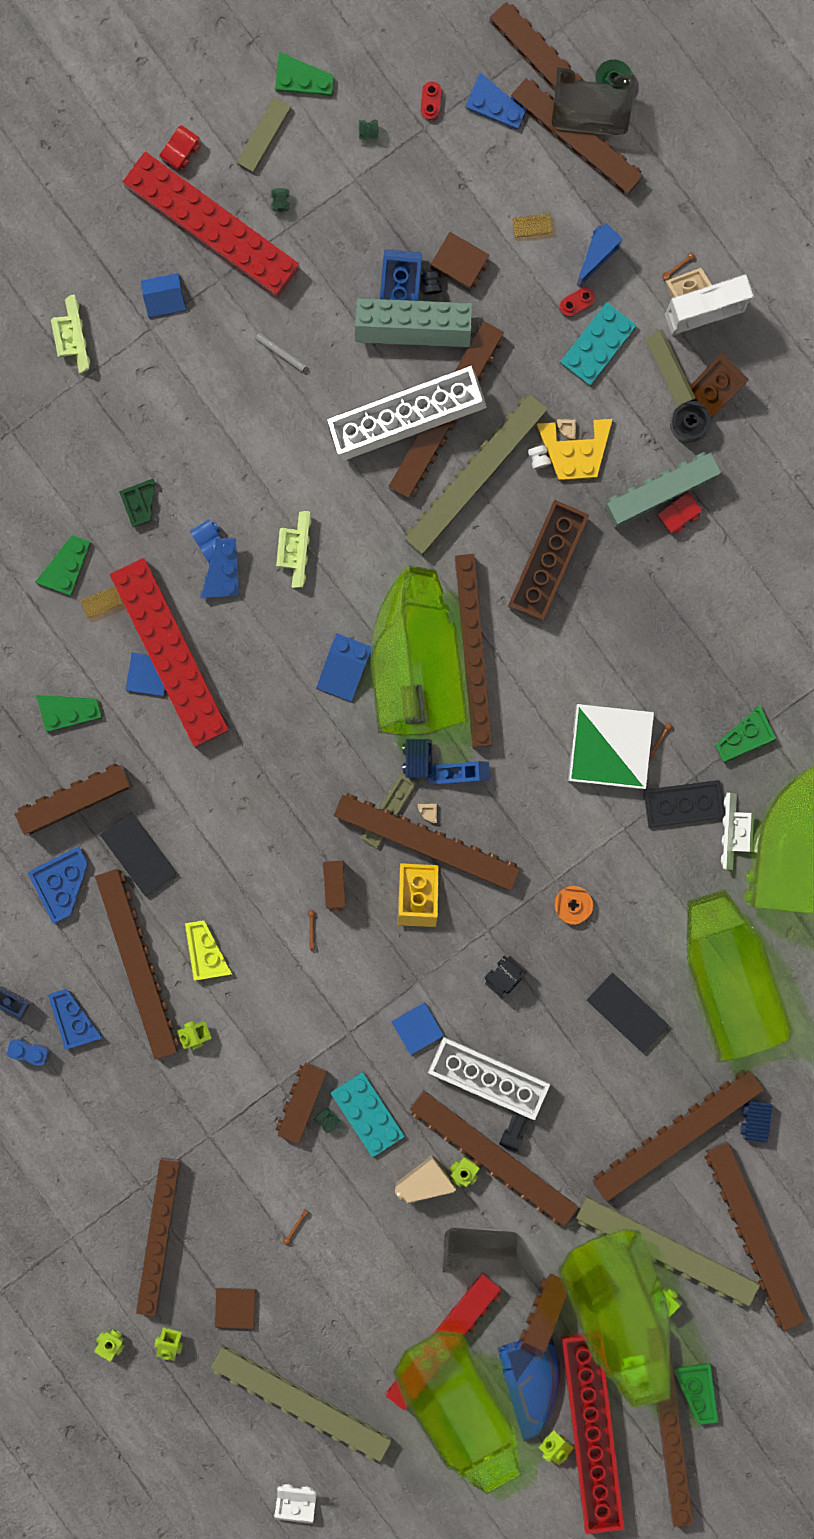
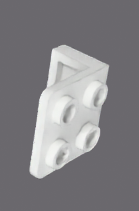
M286 1484L278 1487L274 1519L313 1524L316 1491H313L310 1487L295 1489L292 1485Z

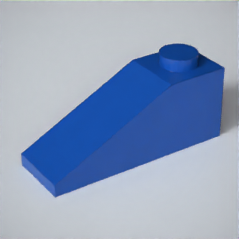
M489 761L432 765V778H428V785L490 781Z

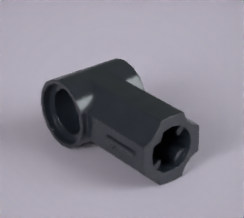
M514 1112L499 1145L517 1152L530 1118Z

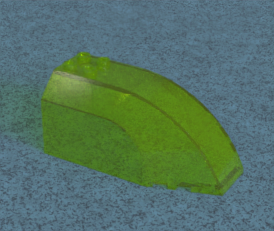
M407 566L390 587L378 612L370 651V671L378 733L400 736L426 734L468 721L456 626L454 622L451 623L448 615L450 609L443 601L442 594H444L436 570ZM422 684L425 723L406 725L405 719L407 718L413 720V717L417 716V719H420L418 691L414 690V686Z
M814 765L807 767L789 779L769 801L759 820L753 842L750 871H747L746 883H749L748 891L745 890L744 902H747V906L814 913Z
M726 890L689 900L687 909V969L716 1063L740 1059L772 1049L791 1040L793 1028L761 936L751 926L749 920L745 918Z
M624 1229L591 1239L569 1251L558 1272L594 1361L604 1369L606 1376L613 1380L619 1392L632 1408L669 1399V1310L662 1285L641 1232L639 1230Z
M439 1331L406 1349L393 1373L406 1405L446 1468L457 1472L458 1476L470 1481V1484L486 1495L521 1476L514 1425L492 1382L463 1334Z

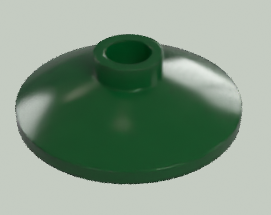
M611 59L603 62L598 67L595 81L602 93L610 97H619L630 90L633 84V73L630 67L623 61ZM614 78L616 83H612L610 79Z

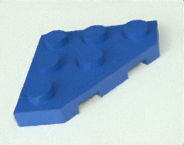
M80 846L27 872L53 924L72 914L88 865Z

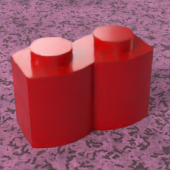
M180 125L161 151L160 159L178 171L182 168L185 169L190 162L189 156L192 153H196L201 146L199 143L200 137L183 125Z
M687 492L660 512L657 517L670 534L672 532L677 534L685 528L683 524L690 520L692 523L700 517L699 512L702 509L691 494Z

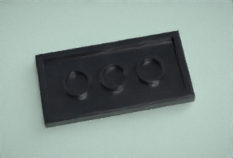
M720 780L643 790L648 828L720 819L725 816Z
M131 812L100 835L145 897L177 874Z
M613 972L586 999L642 1053L668 1026L657 1013Z

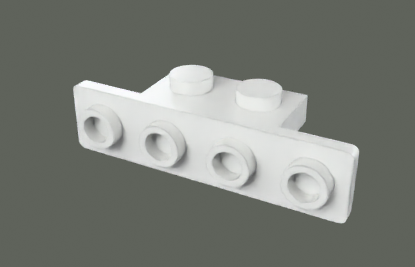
M727 793L724 799V807L726 808V814L723 818L725 834L722 837L724 854L721 856V864L724 870H733L734 851L752 852L754 813L736 812V793Z

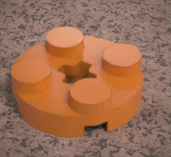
M568 886L562 889L556 896L554 908L557 916L564 922L579 924L591 915L593 901L585 889L579 886ZM572 899H575L576 903L579 904L575 911H572L571 907L568 906Z

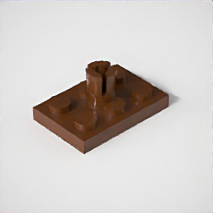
M722 352L690 387L695 396L694 401L703 404L710 417L713 418L749 379Z

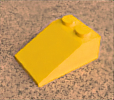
M400 863L397 925L436 927L438 917V865Z

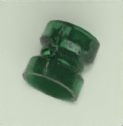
M359 120V140H365L369 137L372 140H378V120H372L371 122Z
M284 188L272 189L271 197L273 202L271 203V210L277 212L289 211L290 203L287 199L290 197V191Z
M328 1106L313 1119L317 1124L323 1126V1130L326 1133L340 1121L337 1116H333Z

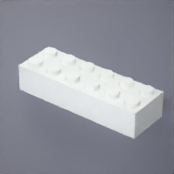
M444 1036L428 1070V1073L533 1120H535L550 1086L544 1080Z

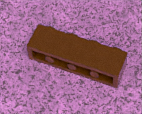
M305 1062L304 1066L300 1065L296 1075L300 1078L297 1084L293 1083L289 1093L293 1096L290 1102L286 1101L282 1111L286 1113L283 1120L279 1119L275 1129L279 1131L277 1136L299 1144L327 1070Z
M551 1273L547 1278L542 1279L539 1289L542 1290L540 1295H536L532 1306H535L533 1313L530 1312L526 1319L528 1326L526 1330L523 1329L519 1340L522 1342L519 1348L539 1357L545 1353L571 1282Z

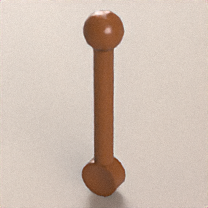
M689 253L688 257L669 272H664L662 279L668 280L672 273L689 260H694L695 255Z
M667 723L665 725V730L663 731L660 738L654 745L653 749L650 750L649 758H653L655 756L656 749L662 742L667 732L672 729L671 723Z
M310 910L308 912L310 917V950H314L315 911Z
M306 1209L288 1237L284 1238L283 1243L285 1245L290 1244V1239L308 1213Z

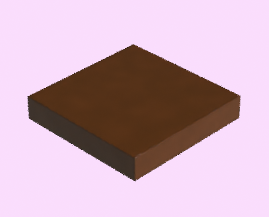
M216 1288L215 1327L254 1329L255 1289Z

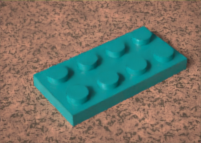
M606 302L560 361V364L590 386L637 325Z
M363 1071L330 1092L372 1158L405 1137Z

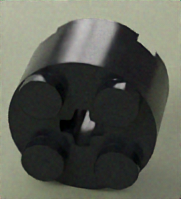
M687 401L679 405L671 417L670 427L672 434L680 441L687 443L696 442L708 431L711 417L703 404L696 401ZM689 418L692 419V426L688 425V422H686Z
M505 955L497 963L499 967L495 971L490 970L484 977L486 980L485 985L502 1000L505 998L503 994L505 992L509 994L523 979L521 974L524 973L526 975L528 972L512 956L507 958Z

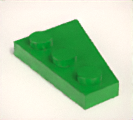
M278 52L275 91L332 96L334 75Z
M72 535L35 583L72 596L91 542Z
M36 695L46 732L102 718L97 699Z
M761 705L755 708L751 714L745 717L741 723L715 744L723 763L776 740Z
M710 1363L673 1367V1372L698 1424L717 1423L718 1417Z

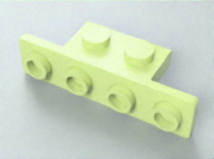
M70 295L65 299L68 316L52 318L51 324L58 357L76 355L79 373H84L89 369L90 359L86 354V339L82 334L83 323L79 318V303L75 295Z
M310 511L299 512L297 530L280 528L276 566L293 569L292 588H302L306 580L304 572L308 561L306 554L307 546L310 541L308 536L311 525Z

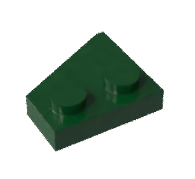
M154 478L119 491L133 528L151 521L155 488Z

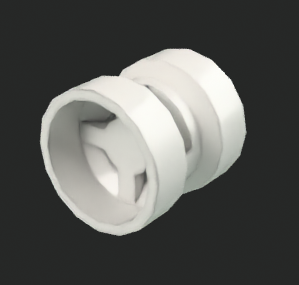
M546 445L528 450L529 457L533 461V469L543 468L551 464L550 458L546 454Z

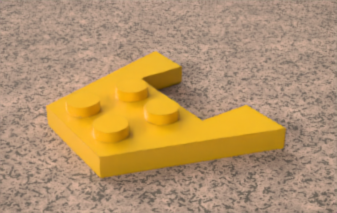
M612 419L593 420L594 439L557 441L555 423L536 424L542 441L546 445L548 456L558 480L597 478Z

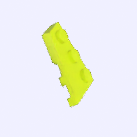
M205 921L184 923L193 980L231 975L232 973Z

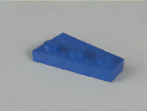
M481 72L479 73L465 109L518 130L525 110Z
M235 537L215 540L210 565L200 595L201 598L239 595Z
M68 989L48 995L65 1050L102 1038Z

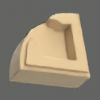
M557 419V427L561 434L566 438L575 440L576 420Z
M418 804L421 816L429 822L437 823V804Z

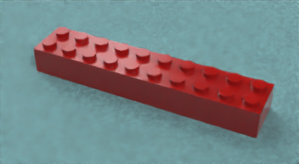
M146 151L122 181L126 189L277 299L300 269L297 261Z
M145 558L109 574L193 747L196 748L229 732Z
M599 1331L561 1335L585 1534L624 1530L601 1334Z

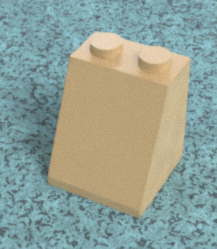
M433 1155L397 1181L395 1185L396 1195L401 1201L405 1199L407 1203L452 1193L456 1190V1185L451 1181Z

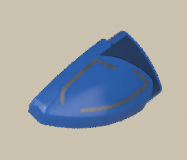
M552 1335L547 1349L541 1357L519 1348L522 1342L520 1340L497 1348L523 1441L536 1438L541 1433L556 1402L560 1374L558 1355Z

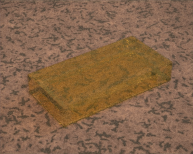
M550 213L512 218L514 238L552 234Z
M115 586L80 600L87 618L123 604Z

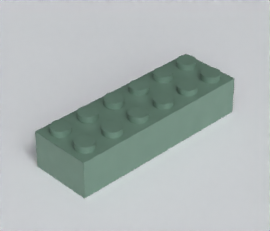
M357 298L355 342L470 347L472 303Z
M703 452L695 456V459L690 463L688 460L680 463L674 471L668 469L662 472L656 480L652 477L644 481L641 485L642 487L637 488L634 486L626 490L623 496L620 497L618 494L608 499L605 510L614 529L717 479L721 472L712 453L706 455Z

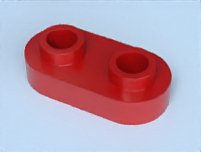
M434 81L425 83L422 88L421 115L428 121L435 120L440 113L441 87ZM434 88L435 92L429 93L428 90ZM433 107L434 110L432 112H428L427 108Z
M588 287L579 289L562 299L559 306L560 312L566 317L578 314L594 303L595 293ZM588 294L589 299H583L582 295ZM571 303L573 308H566V304Z

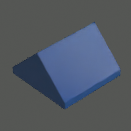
M179 273L141 280L148 318L186 311Z

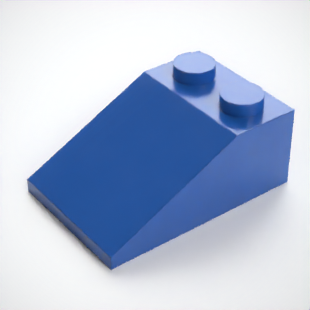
M607 223L603 227L599 225L593 231L592 240L578 278L577 285L579 287L621 246L623 239Z
M384 249L380 299L418 301L422 264L421 252Z
M336 633L316 688L352 702L373 648Z

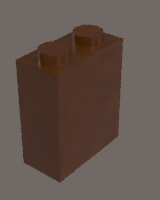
M449 232L431 262L430 268L440 272L444 277L470 291L472 287L476 288L481 279L478 276L481 271L485 272L490 264L488 260L489 254Z
M343 861L323 862L326 908H330V912L342 911V907H346Z

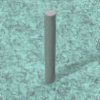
M261 333L255 338L301 372L306 368L305 364Z

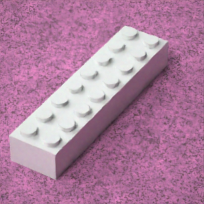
M470 366L328 419V423L338 455L345 461L487 408L477 375Z

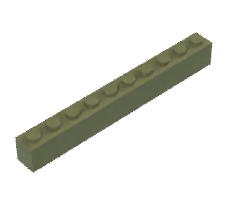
M531 394L527 398L524 396L517 404L519 408L515 412L511 411L505 417L506 423L502 427L499 425L493 431V438L490 441L485 440L480 446V453L471 456L467 461L469 464L465 470L461 468L455 475L456 480L454 483H448L442 490L444 494L441 498L436 497L430 504L432 508L428 513L424 511L417 519L419 523L415 528L411 526L407 530L405 541L422 556L546 414L547 408Z
M586 1195L575 1215L579 1219V1224L587 1228L589 1225L596 1228L595 1232L602 1236L606 1234L612 1236V1240L620 1245H623V1243L630 1245L629 1249L638 1254L641 1251L648 1254V1259L656 1263L658 1260L665 1263L664 1267L671 1271L675 1269L681 1271V1275L689 1280H692V1278L699 1280L698 1284L707 1289L710 1286L716 1289L717 1294L725 1298L727 1295L734 1298L733 1302L740 1306H744V1304L750 1306L760 1286L756 1281Z
M222 1344L210 1368L213 1369L212 1372L217 1376L223 1377L224 1375L228 1377L232 1384L238 1387L240 1385L246 1387L248 1393L264 1397L263 1400L270 1405L275 1403L281 1407L280 1410L289 1415L291 1413L298 1416L297 1419L305 1424L308 1422L313 1424L317 1431L331 1434V1438L339 1443L343 1441L349 1444L348 1447L355 1452L362 1451L365 1453V1457L372 1461H381L391 1443V1437L224 1344Z

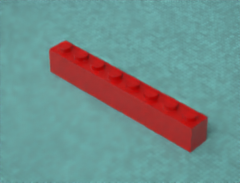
M483 1272L478 1276L386 1391V1397L403 1411L406 1407L410 1408L416 1401L415 1396L418 1392L422 1393L426 1389L429 1378L431 1376L434 1378L438 1374L441 1363L443 1361L446 1363L453 1354L451 1353L455 1346L458 1348L465 1339L463 1337L467 1331L471 1332L477 1325L475 1322L479 1316L483 1317L487 1313L489 1303L491 1301L495 1302L499 1298L501 1287Z

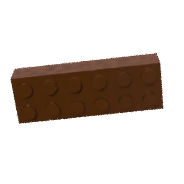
M554 499L508 604L509 608L543 622L589 514Z
M116 763L106 767V771L103 773L95 772L89 775V779L86 781L78 780L71 783V788L67 790L66 788L58 789L53 792L54 796L52 797L43 796L35 800L36 804L32 806L31 804H26L18 808L19 812L14 815L23 834L31 835L132 788L133 785L124 766Z

